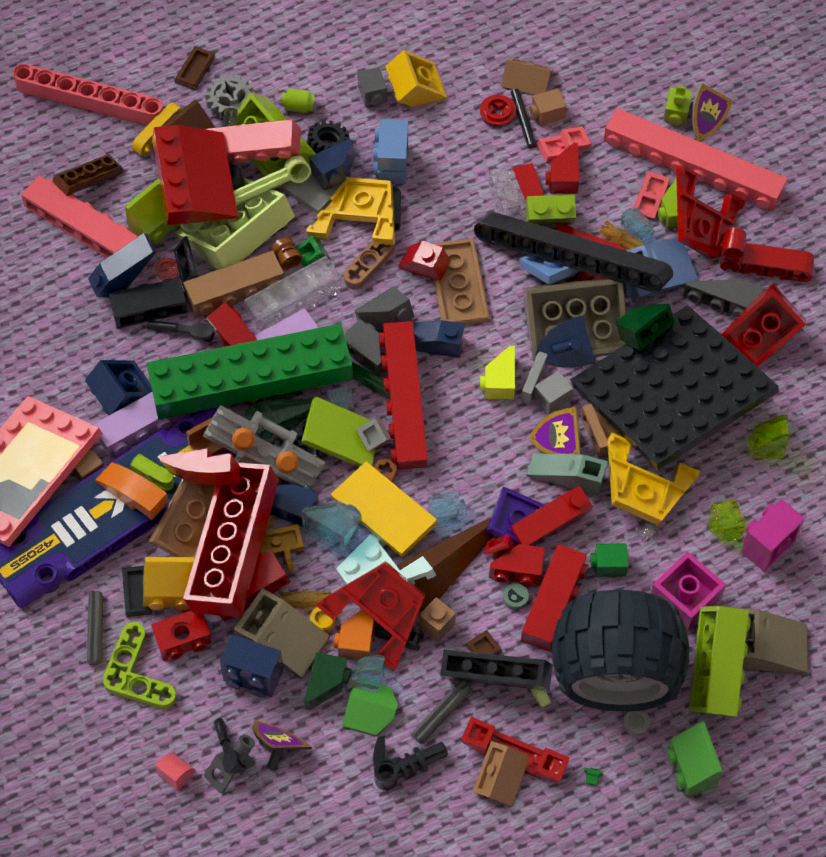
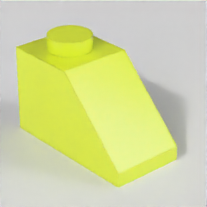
M509 346L485 366V376H480V391H485V399L514 400L515 346Z

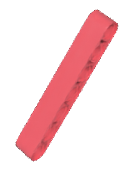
M19 64L13 69L16 89L25 94L143 125H148L163 110L162 102L155 97L28 64Z

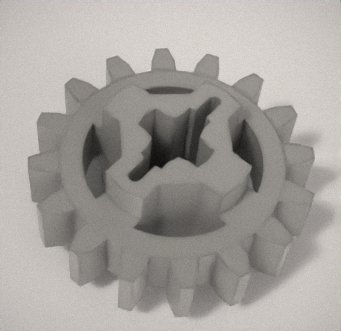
M229 73L228 78L220 75L219 81L213 79L212 85H207L205 100L207 108L211 109L212 115L219 113V119L228 116V120H231L249 94L255 92L253 85H249L248 79L241 81V75L233 78L232 73Z

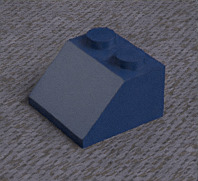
M100 360L85 379L92 394L96 396L103 406V410L108 415L119 411L152 392L150 382L134 360Z

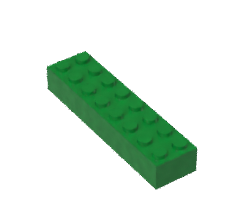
M341 323L146 363L158 420L218 408L220 405L228 406L353 380L352 362Z

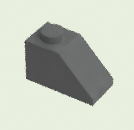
M394 286L354 310L357 320L361 319L366 324L370 323L377 330H383L384 323L407 322L415 317L410 299Z
M359 319L344 334L349 354L376 376H379L381 374V356L378 331L372 324H366Z

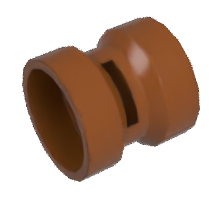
M283 237L272 245L271 251L279 259L278 262L283 270L287 271L302 262V255L298 250H295V244L290 237Z

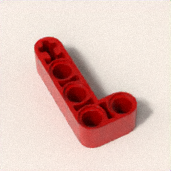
M729 228L726 230L720 258V268L722 270L731 269L732 272L750 274L751 272L756 273L758 276L771 278L779 276L780 279L809 282L812 280L815 259L812 253L746 243L747 234L744 230L740 228Z

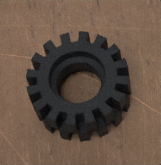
M326 120L321 121V125L319 122H316L308 131L307 144L317 154L350 139L344 126L340 128L341 124L338 122L334 125V121L331 120L329 124L326 123ZM322 140H330L334 143H325Z

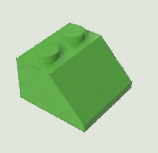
M700 722L672 738L666 750L669 764L675 765L677 774H675L677 787L679 790H684L686 797L715 789L722 774V768L705 722Z

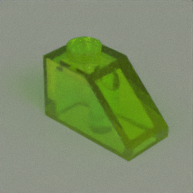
M781 415L754 426L752 436H748L747 448L748 451H752L753 459H783L790 438L788 415Z

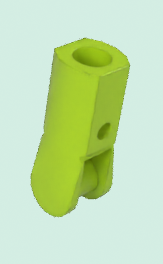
M138 454L130 464L131 471L144 477L163 491L173 489L174 475L169 473L167 469L141 454Z

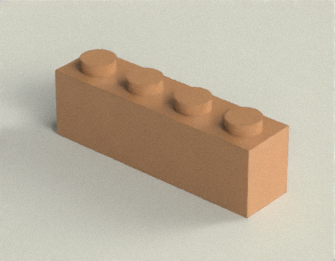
M270 251L183 282L184 294L194 316H205L215 311L225 302L231 307L242 300L254 299L266 291L273 292L284 285V272L274 252Z

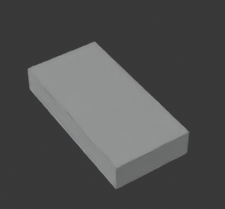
M543 352L537 354L522 390V403L531 404L535 385L540 382L546 368L548 354Z

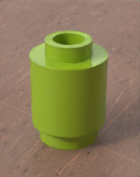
M287 88V93L282 92L281 106H284L285 111L306 114L307 111L313 112L315 94L309 93L308 90Z

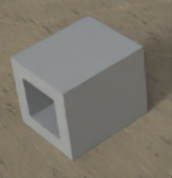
M557 371L535 385L534 398L550 414L572 399L574 387L568 377H563Z

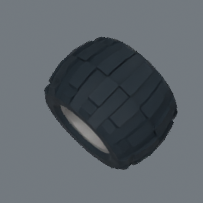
M603 590L577 597L566 604V608L562 610L561 619L557 620L552 644V663L555 677L559 682L561 692L567 695L568 698L580 705L594 709L640 711L666 704L680 693L689 664V639L678 608L662 597L634 590Z

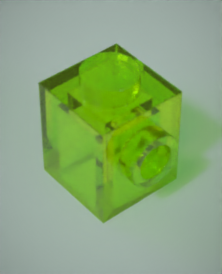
M736 499L711 505L710 519L708 520L711 533H716L718 541L726 540L727 542H732L739 539L743 535L746 525Z

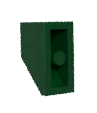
M666 303L633 308L617 320L615 324L620 340L641 351L673 326L675 321L671 307Z
M316 652L304 699L305 709L311 710L342 692L343 684H348L351 676V668H348L347 658Z

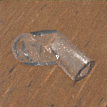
M644 520L646 522L645 528L640 531V536L645 542H649L652 538L655 539L658 536L661 524L656 525Z

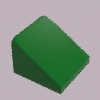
M312 235L295 248L302 255L301 263L304 268L329 258L321 241Z

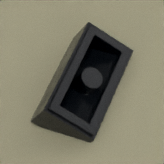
M187 236L173 250L183 289V282L198 277Z

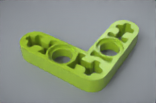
M138 622L128 623L122 629L104 673L103 683L105 689L111 694L156 708H171L177 698L172 685L132 673L145 643L146 633L142 624ZM138 630L140 637H134L132 648L129 646L130 636L128 633ZM129 653L132 655V659L127 664H121L117 661L119 655ZM117 669L121 670L119 674L121 683L111 686L109 679H115ZM136 684H145L147 690L144 694L136 695L133 693L132 690ZM152 687H155V693L164 694L165 691H168L171 698H165L164 702L161 701L159 695L152 693Z

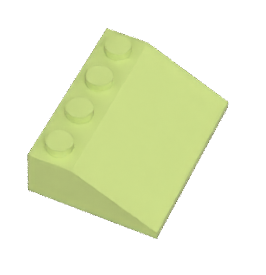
M244 178V180H245V185L254 182V181H251V180H249V179ZM270 189L237 204L238 219L203 222L201 228L195 232L184 231L181 227L175 234L181 240L187 236L191 249L212 267L219 270L239 263L247 256H250L255 249L268 241L273 234L285 227L295 215L286 196Z

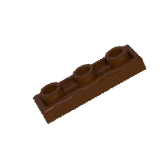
M110 154L54 175L53 182L68 196L120 175L123 167Z

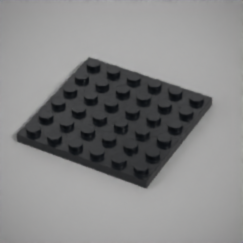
M689 305L674 313L675 324L641 351L625 344L570 379L574 389L592 404L657 470L668 465L779 393V387L772 379Z

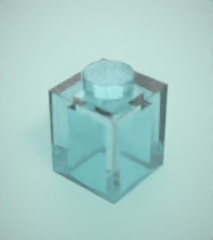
M457 491L431 496L427 499L428 512L438 520V525L433 530L463 523V514H467L464 499H459Z

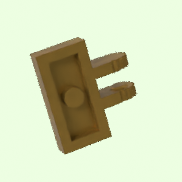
M298 524L265 531L259 552L272 550L276 557L284 555L286 569L289 573L294 572L291 553L304 551Z

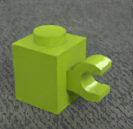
M684 86L670 87L664 122H669L675 126L686 125L692 91L686 90Z

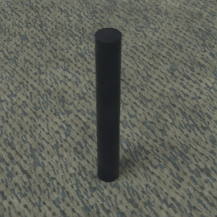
M513 89L510 93L516 105V112L528 149L535 148L537 145L519 89Z

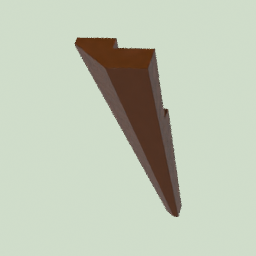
M491 517L397 564L398 569L402 570L423 556L433 568L436 574L435 577L427 580L425 576L414 580V585L425 594L420 608L421 612L436 597L440 599L449 586L457 580L487 544V541L494 537L486 533Z

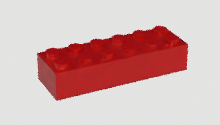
M239 463L241 466L239 484L215 486L183 598L193 613L242 618L279 482L270 465Z

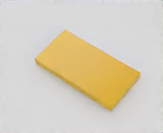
M367 461L330 494L336 503L402 558L438 525V520Z

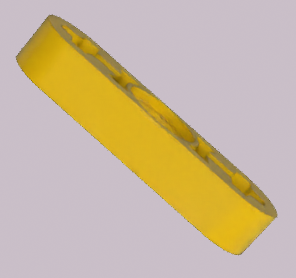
M174 102L169 103L135 138L132 150L141 156H145L153 148L154 127L165 125L183 108Z

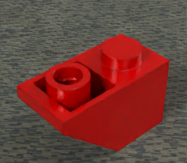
M523 544L517 545L490 563L489 578H493L498 583L519 582V584L525 587H532L534 584L540 585L545 548Z

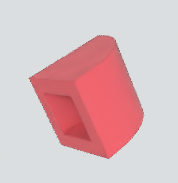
M173 752L164 756L155 765L158 776L177 791L195 773V769Z

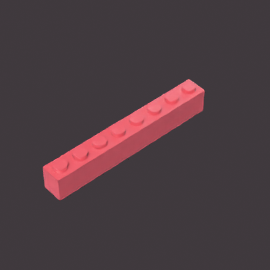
M616 108L605 127L604 141L610 146L621 147L628 150L634 156L640 155L649 159L656 165L662 164L669 167L675 173L677 166L684 165L698 173L697 182H705L719 191H727L742 200L756 203L762 209L774 211L785 190L787 177L619 108Z

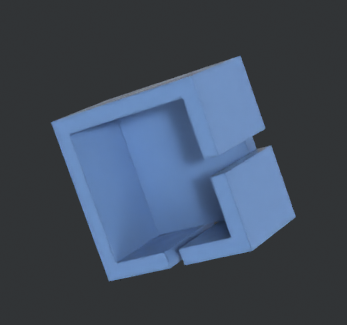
M380 119V127L375 128L373 175H378V180L391 181V184L406 185L408 120Z

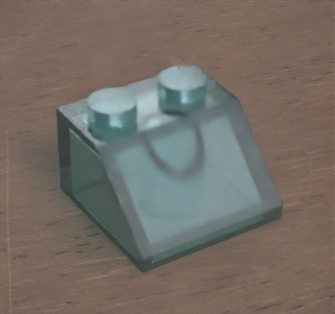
M339 501L304 507L301 511L303 533L346 558L362 536V515L353 505H346Z

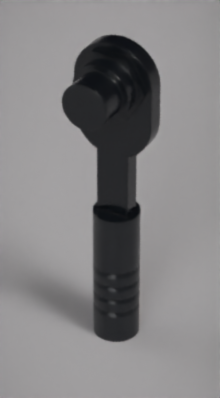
M149 320L147 323L148 330L190 333L192 337L204 339L206 342H211L215 333L214 327L209 323L198 322L192 326Z
M218 718L214 721V726L224 752L222 760L224 770L229 774L238 773L242 775L246 770V765L240 761L238 752L231 748V741L225 722L222 718Z

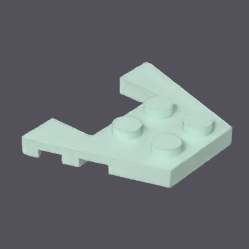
M373 533L336 568L346 584L385 561L413 585L415 584L414 580L426 576L428 580L436 576L433 568L423 556L402 570H399L382 548L386 544Z

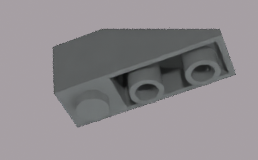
M742 279L686 282L683 296L693 303H703L710 306L714 311H724L737 318L763 292L764 287Z

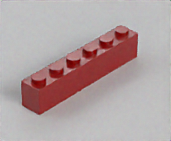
M413 321L384 323L383 332L379 333L380 347H385V355H381L382 370H387L388 378H383L384 392L389 393L390 401H386L387 416H392V424H388V433L391 439H394L395 447L390 448L391 460L396 462L397 470L426 468L427 451Z

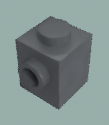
M380 67L358 71V88L365 107L387 102V86Z

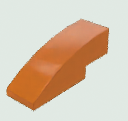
M113 462L95 479L96 483L132 510L136 508L151 520L169 502L165 491L139 474Z

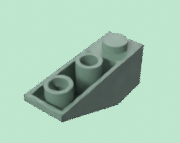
M533 453L526 476L571 489L581 486L585 493L599 496L608 461L583 454Z

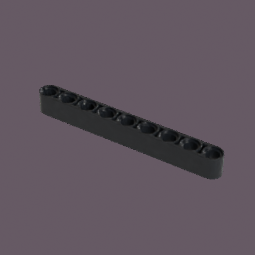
M496 212L487 213L474 226L476 237L483 242L654 293L659 292L671 280L674 274L673 269L666 262Z

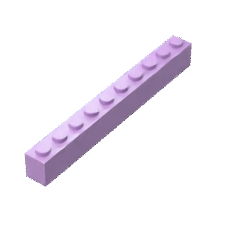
M304 308L260 332L255 337L257 340L319 327ZM151 392L93 425L99 427L103 433L98 441L108 456L112 457L124 454L128 447L136 443L140 444L155 432L168 429L173 422L182 417H190L192 413L158 420L153 393Z

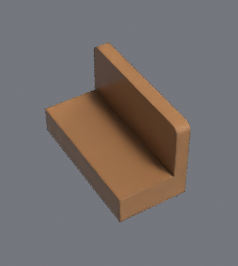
M510 57L506 60L501 86L509 89H519L521 92L533 95L544 93L547 91L548 82L552 77L554 68Z
M592 404L582 406L581 419L597 457L608 456V437L611 433L621 435L598 411L594 410Z
M491 741L473 792L512 806L528 764L529 755L509 746Z

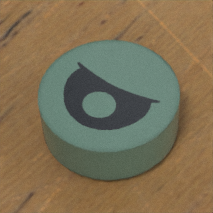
M514 583L505 588L503 602L507 608L521 610L528 603L529 593L523 585Z

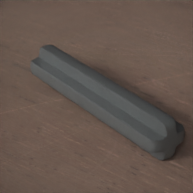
M91 591L88 598L87 661L89 665H99L102 662L103 595L101 591Z
M459 681L412 732V737L418 743H424L471 692V686L466 681Z

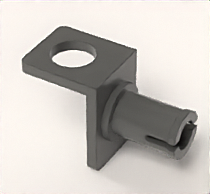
M243 734L232 749L238 752L239 759L242 764L246 765L247 770L255 764V761L248 755L255 746V741L249 735ZM224 752L215 756L204 774V777L219 793H223L234 775L238 774L225 772L222 764ZM216 768L220 769L224 775L222 783L215 779L214 770Z

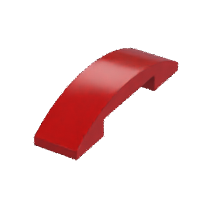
M474 717L470 718L461 738L462 743L486 756L491 741L509 746L529 755L530 758L524 773L560 783L570 757L546 747L544 750H541L496 731V727Z

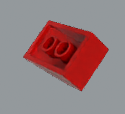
M772 284L721 335L758 367L806 325V318Z

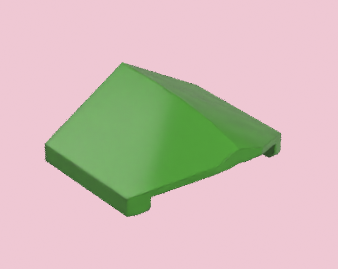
M357 678L349 696L342 727L378 736L394 720L398 703L392 688Z

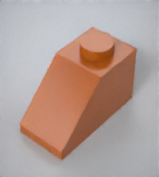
M362 609L341 624L340 633H335L334 648L338 649V657L370 661L375 620Z

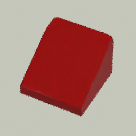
M507 534L487 541L484 554L494 559L501 557L516 547L511 535Z

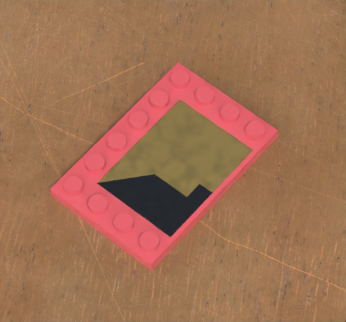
M29 396L25 398L0 428L1 544L7 547L11 546L103 434L99 427Z

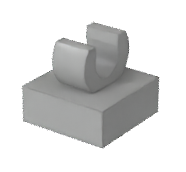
M380 417L371 420L357 429L367 451H372L391 439Z

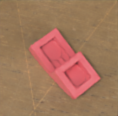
M581 126L563 129L560 136L539 139L537 146L547 163L555 159L573 143H578V152L589 148L591 142Z
M648 171L632 213L655 220L662 197L665 195L670 183V178Z

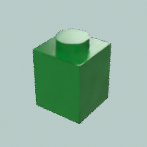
M627 543L596 544L595 553H590V568H595L596 577L627 576Z

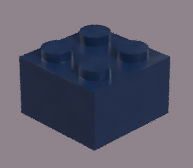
M233 634L220 660L223 681L226 682V685L234 689L246 688L253 695L264 698L265 695L273 697L284 670L280 650Z

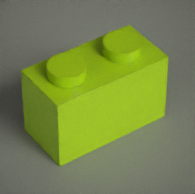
M575 195L528 196L524 202L525 220L537 225L557 224V222L573 223L576 219Z

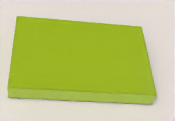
M315 397L312 400L301 443L358 467L366 461L372 465L376 450L367 451L357 432V429L370 422V419L319 397Z

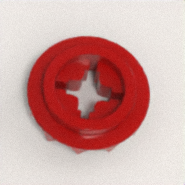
M491 95L482 101L480 115L483 118V122L487 121L490 126L495 124L501 128L503 124L509 125L511 120L515 119L516 105L507 96ZM494 109H502V115L499 113L494 114Z

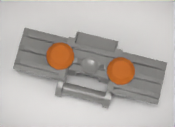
M220 405L203 434V437L237 455L235 459L238 463L270 465L276 476L300 487L307 486L311 488L325 464V461L292 444L297 436V432L284 429L262 417V413L258 411L249 421ZM258 426L284 439L281 446L273 445L260 438L256 434Z

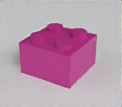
M782 499L775 505L771 503L762 513L763 517L759 521L753 520L745 530L747 535L742 540L744 544L741 553L763 572L798 539L805 520L802 515Z
M687 551L653 583L650 594L662 597L675 605L679 610L686 629L689 630L699 620L700 607L714 606L722 598L726 584Z

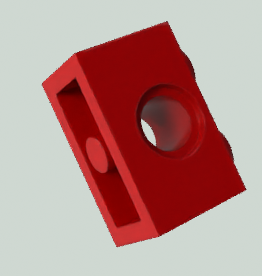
M188 611L151 624L163 661L166 659L170 661L177 660L184 653L192 650L194 652L203 651L209 644H212L211 634L203 614ZM182 633L189 635L186 639H177V636Z

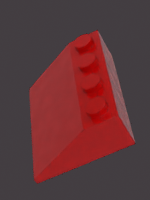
M182 125L154 127L152 142L166 225L238 219L223 132Z

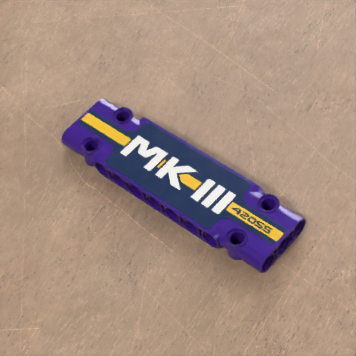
M218 408L198 411L191 417L179 418L174 428L158 431L112 462L131 470L130 464L138 454H141L165 468L160 462V456L191 451L188 446L187 434L183 432L214 417ZM227 450V451H225V452L219 454V455H224V454H230V453H231L234 458H236V456H237L235 453H233V452H231V451H229V450ZM110 462L45 504L15 539V541L24 539L22 543L15 544L13 542L10 547L0 543V583L20 609L41 597L43 593L56 591L60 582L64 579L67 581L75 580L158 525L182 479L174 475L173 489L165 491L169 502L151 520L136 508L132 510L95 482V479L112 463ZM45 576H53L48 581H42Z

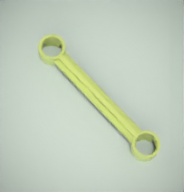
M292 156L286 161L283 169L234 190L236 205L290 180L294 183L306 181L311 174L309 164L302 156ZM302 164L298 174H291V170L295 165ZM203 222L180 224L184 231L195 232L201 228Z

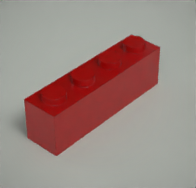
M560 544L557 545L522 630V642L550 652L557 620L561 619V613L566 608V604L577 598L580 586H577L579 578L584 579L589 568V565L585 564L587 554Z

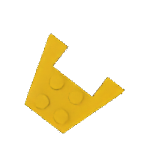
M347 177L346 181L340 185L330 198L331 203L328 207L319 212L317 221L313 226L309 225L306 230L308 236L312 235L316 238L328 239L335 219L377 223L372 235L373 242L376 244L394 245V207L391 181Z
M611 433L608 437V457L612 506L659 525L696 480L700 471L679 463L671 482L628 463L626 460L631 444L625 438Z

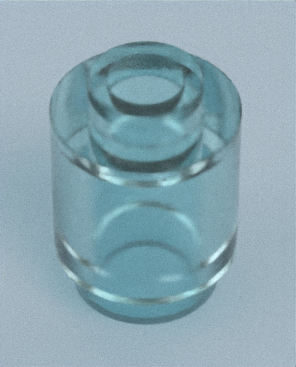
M630 208L622 214L620 224L635 241L644 243L653 236L655 232L652 228L653 224L638 208Z

